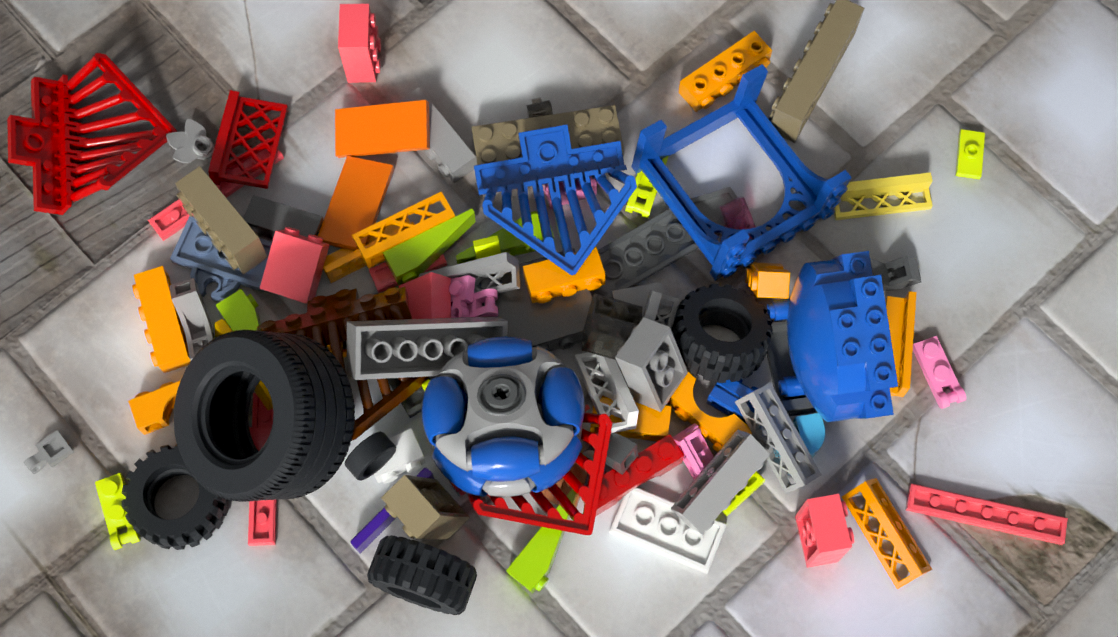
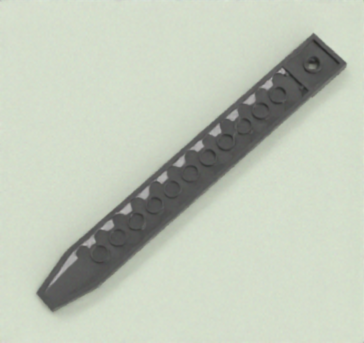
M731 187L691 198L692 202L705 217L723 227L744 208V205ZM670 209L598 250L605 271V285H601L598 289L590 290L596 308L613 299L612 291L631 288L699 248ZM429 376V380L434 379L436 376ZM387 378L392 390L400 385L398 378ZM423 388L415 391L401 403L409 418L422 412L425 393Z

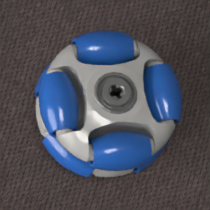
M504 336L483 339L468 345V352L462 351L455 355L442 367L436 377L430 380L426 387L422 403V422L426 436L432 445V459L441 473L451 483L467 493L479 497L486 495L512 497L524 495L531 491L535 493L541 492L560 481L570 471L582 449L580 441L585 401L576 373L572 369L567 368L553 353L538 345L537 347H532V341Z

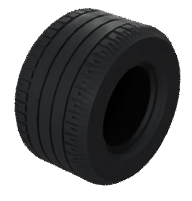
M236 330L222 334L208 342L196 353L187 366L177 390L174 405V431L182 459L191 475L202 487L210 493L230 501L247 502L294 499L308 495L321 488L335 475L347 455L355 424V405L352 388L344 368H342V365L333 353L309 337L298 334L256 330ZM261 380L271 396L273 425L266 443L258 451L250 434L248 416L253 392Z

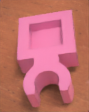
M469 275L451 278L449 286L452 305L451 318H458V316L459 318L469 317L467 303H473L476 278Z

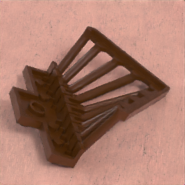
M406 287L389 288L383 293L376 295L366 294L360 297V299L357 288L352 290L342 289L336 292V294L329 296L320 295L308 301L307 313L300 315L291 314L285 319L277 321H265L257 326V331L298 334L309 337L326 348L327 345H330L333 355L346 373L342 351L343 341L347 340V321L412 319L408 307ZM429 376L398 378L400 385L393 391L390 389L387 378L377 379L383 399L375 405L372 402L367 379L357 380L363 405V414L356 420L354 419L352 440L357 439L422 387V383L427 381Z

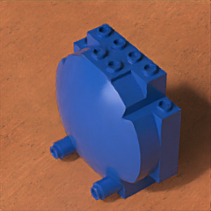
M869 251L842 254L831 260L803 264L795 281L791 297L773 300L770 304H767V313L770 319H774V321L787 319L788 348L795 376L783 377V380L778 381L780 395H785L786 398L806 395L811 405L826 422L894 415L890 388L898 387L887 309L881 275L873 276Z

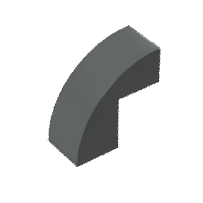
M906 255L888 263H882L870 258L873 276L881 275L884 291L904 288L922 282L917 259Z
M611 433L605 464L623 475L638 457L637 444L617 433ZM590 445L584 452V456L593 460L594 448Z

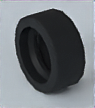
M376 432L352 450L345 460V467L357 480L367 479L392 458L396 452V446L384 432Z

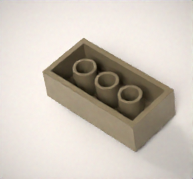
M200 166L175 183L179 190V193L176 195L182 202L183 208L190 217L193 216L202 232L205 235L208 234L215 248L219 252L222 251L226 261L233 270L238 268L244 275L268 258L259 237Z
M404 475L381 497L386 503L384 506L386 511L392 517H398L404 524L402 529L412 539H449L470 519V516L437 479Z

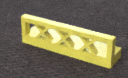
M931 172L849 182L847 185L848 190L840 199L841 202H849L854 208L849 212L840 213L838 204L834 209L835 220L931 209L933 207L929 187L933 182ZM922 192L925 203H915L909 197L912 193ZM895 195L902 202L899 206H892L885 201L886 198ZM871 198L878 205L874 209H868L861 203L864 199Z

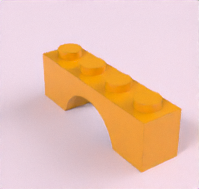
M689 372L668 401L676 409L675 413L681 420L685 422L688 420L692 425L694 423L698 425L703 438H707L714 444L713 448L717 453L737 430L752 435L749 426L735 414L717 418L701 411L693 397L696 378Z
M180 381L162 384L159 387L160 389L152 392H141L134 399L128 401L136 426L144 435L169 426V419L174 409Z

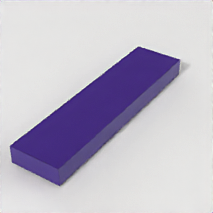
M424 467L416 475L417 477L435 479L433 473L427 467ZM383 508L351 540V545L361 554L396 518L392 517Z

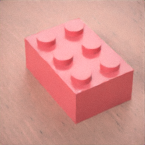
M340 4L338 49L348 83L376 82V73L381 72L380 59H378V52H381V38H379L378 26H376L375 13H371L369 4Z
M839 494L807 499L795 516L807 568L838 562L854 544L853 531L851 527L847 528L845 519L848 516L845 501H841Z

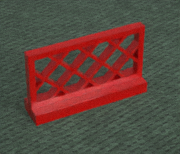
M229 91L208 170L209 178L215 185H220L222 181L264 189L269 188L287 115V104L240 97V92ZM244 105L255 107L257 112L247 117L243 112ZM271 110L281 111L280 116L272 121L266 115ZM262 116L267 123L256 129L251 121ZM247 124L252 132L242 137L238 132V128ZM271 128L275 136L266 141L260 133ZM257 136L262 143L251 149L246 141ZM242 144L247 152L236 157L232 150ZM266 148L270 153V157L261 161L256 153ZM252 156L257 164L246 169L241 161ZM236 164L242 171L237 175L226 174L227 169ZM261 168L265 173L264 180L253 179L250 174Z

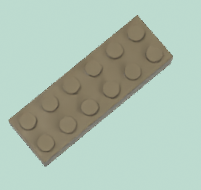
M836 0L834 4L830 3L827 7L823 22L820 21L818 23L813 40L808 41L803 52L805 54L802 59H798L793 69L792 77H788L783 86L781 97L778 96L772 106L773 111L769 121L772 122L783 138L793 143L798 139L852 41L864 12V7L849 0Z
M612 105L473 126L471 128L477 165L522 158L518 133L568 125L572 149L620 141L623 154L624 146L616 107Z

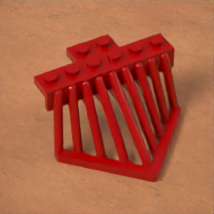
M96 53L70 80H68V75L64 74L58 81L36 76L32 78V118L10 115L7 119L8 163L33 167L34 211L64 215L72 206V203L100 190L108 191L168 142L166 138L168 133L177 132V130L106 54ZM97 67L104 72L100 77L74 94H69ZM107 83H114L121 91L119 94L79 109L70 108ZM125 101L132 102L138 109L136 112L84 124L73 122ZM139 120L150 121L155 127L153 130L96 138L75 136ZM122 144V145H117V146H112V147H106V148H101V149H96V150H90V151H78V150H80V149H88V148H95V147H102V146ZM105 158V159L93 161V162L86 163V164H82V165L76 164V163H79V162H84V161H89V160H95V159ZM86 174V175H83V176L78 177V178H75V177H74V176ZM87 185V186H85V187H83V188H81V189H79V190H77V191H75V192L72 191L73 189H76V188H79V187H81V186Z
M588 404L585 405L582 423L599 425L597 434L582 429L581 440L590 443L594 448L593 460H589L582 453L579 454L576 463L590 475L588 487L584 486L571 471L563 477L584 502L583 514L578 511L556 483L547 488L573 521L563 519L558 510L553 507L542 492L535 493L531 491L529 494L547 516L535 514L531 504L528 503L523 495L511 497L521 510L519 511L509 509L502 497L489 496L495 506L484 504L479 496L467 493L451 482L450 484L459 497L467 493L478 515L576 534L591 535L594 528L613 422L607 414L586 413L590 407Z

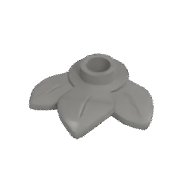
M186 120L185 132H172L166 135L169 145L176 150L173 159L178 162L191 163L196 159H208L213 154V142L206 137L205 128L194 120ZM204 147L206 150L200 151L197 148Z

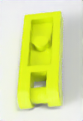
M666 156L662 159L665 165L667 163L669 156ZM641 171L637 173V188L628 199L625 211L629 213L634 211L642 214V217L649 218L657 191ZM637 197L646 199L645 205L636 202Z
M118 473L96 481L95 485L113 549L123 548V545L129 542L132 544L140 542V534L128 523L125 517L127 512L122 508L121 501L126 499L122 494V488L125 485L123 475ZM127 527V532L120 534L119 529Z

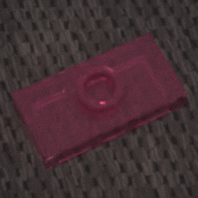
M740 196L720 206L728 228L751 229L756 227L744 197Z

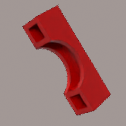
M670 434L638 453V457L623 475L614 469L603 475L596 516L617 504L626 494L654 477L664 475L683 462L684 454Z

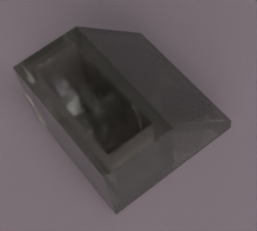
M594 293L583 329L581 351L616 360L615 357L619 348L626 343L634 327L638 326L641 322L643 307Z

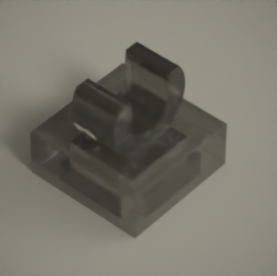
M541 97L531 99L532 104L526 105L528 118L553 114L550 100L542 102Z

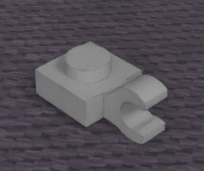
M56 430L35 445L39 452L27 458L24 464L33 474H36L43 469L47 462L51 467H54L74 453V451L60 432Z

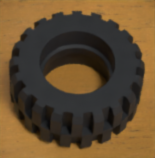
M711 284L709 288L702 286L697 288L695 292L691 291L685 296V299L681 300L671 331L684 364L690 368L692 374L695 376L699 374L707 381L714 379L717 380V383H726V380L731 382L740 381L741 377L743 379L747 378L754 371L758 370L771 342L773 328L770 316L766 314L767 310L762 303H757L758 299L752 294L749 296L745 294V290L741 288L738 290L733 289L731 285L725 284L724 287H720L718 284ZM707 325L723 326L733 331L740 340L733 342L718 340L706 333L702 327Z
M176 444L175 448L164 445L160 447V452L156 453L154 450L147 452L148 458L144 461L139 458L134 464L137 467L136 470L128 472L126 479L129 481V484L123 485L122 494L126 497V499L121 501L122 508L127 512L125 517L128 523L146 540L154 545L157 544L161 548L170 549L173 547L176 550H184L185 545L195 547L200 545L199 540L201 538L208 540L213 536L210 531L214 527L219 529L223 524L220 518L222 515L227 516L229 508L226 506V502L230 500L210 493L199 484L197 502L187 514L172 520L159 517L155 512L154 502L155 496L162 484L175 476L188 475L193 477L182 459L178 445Z
M387 535L378 544L367 577L368 582L374 587L409 603L445 614L460 615L466 609L477 578V572L473 565L447 551L413 539Z

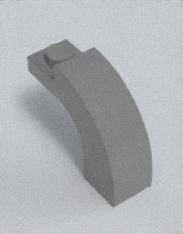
M194 278L170 285L171 299L185 332L190 361H192L193 357L203 346L215 338L206 306Z

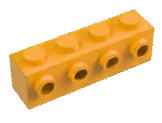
M754 30L682 79L679 84L678 93L695 112L702 108L707 109L719 96L729 94L733 87L740 83L743 74L761 64L766 68L770 64L772 49Z

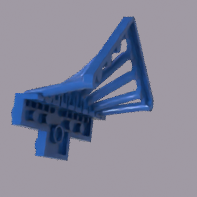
M568 125L520 132L518 136L522 158L474 166L478 194L485 195L482 203L483 213L570 275H575L637 188L636 179L634 176L622 172L627 170V167L624 165L620 141L572 149ZM605 174L625 184L620 192L614 188ZM590 176H593L609 196L611 204L605 213L602 211L593 191ZM574 179H578L596 221V226L590 234L588 233L579 204ZM563 181L580 239L581 247L575 255L562 206L558 183ZM544 184L548 185L564 257L556 252L542 186ZM527 187H532L543 242L533 235ZM517 189L523 228L512 220V190ZM497 192H502V213L493 207Z

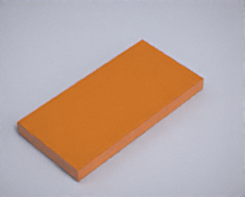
M427 100L335 109V156L338 158L430 149L429 102Z
M351 156L346 157L318 234L319 237L323 238L322 242L330 244V246L354 251L359 249L352 235L376 223L394 172L393 165ZM371 235L360 239L363 246L369 243Z

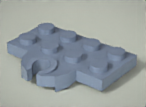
M189 216L170 260L172 263L192 269L190 277L195 279L201 296L205 297L207 294L206 287L212 282L218 283L217 289L211 293L213 301L226 299L235 293L240 285L264 292L265 290L260 289L268 258L244 275L238 268L233 270L226 261L222 251L219 252L215 248L208 234L205 235L197 225L195 218ZM259 238L268 257L272 242Z

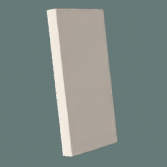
M638 487L624 496L610 529V534L703 573H708L726 528V523L715 519L713 526L702 535L690 529L670 509L675 502Z

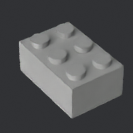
M643 317L638 326L634 327L631 336L619 348L615 357L635 402L659 412L663 410L688 373L671 328Z

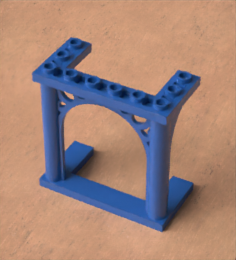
M763 64L742 75L733 101L672 135L664 138L667 126L662 119L641 130L631 166L636 174L641 171L645 174L712 265L710 274L715 281L721 277H730L736 272V268L741 265L745 267L750 265L757 259L758 255L762 253L764 255L769 254L780 242L787 243L792 240L797 232L801 230L804 232L808 231L819 219L826 220L835 213V207L841 202V196L848 190L847 185L852 178L846 170L830 179L818 176L804 165L756 104L768 73ZM739 118L774 163L782 177L784 184L782 206L771 220L761 226L751 229L723 227L712 222L699 211L663 163L662 159ZM791 188H794V189H795V191H796L795 194H792V193L790 192V189H791ZM799 201L805 205V209L802 211L794 210L789 206V202ZM786 213L791 215L787 220L783 218V215ZM716 232L722 234L720 242L717 240L719 236L715 234Z

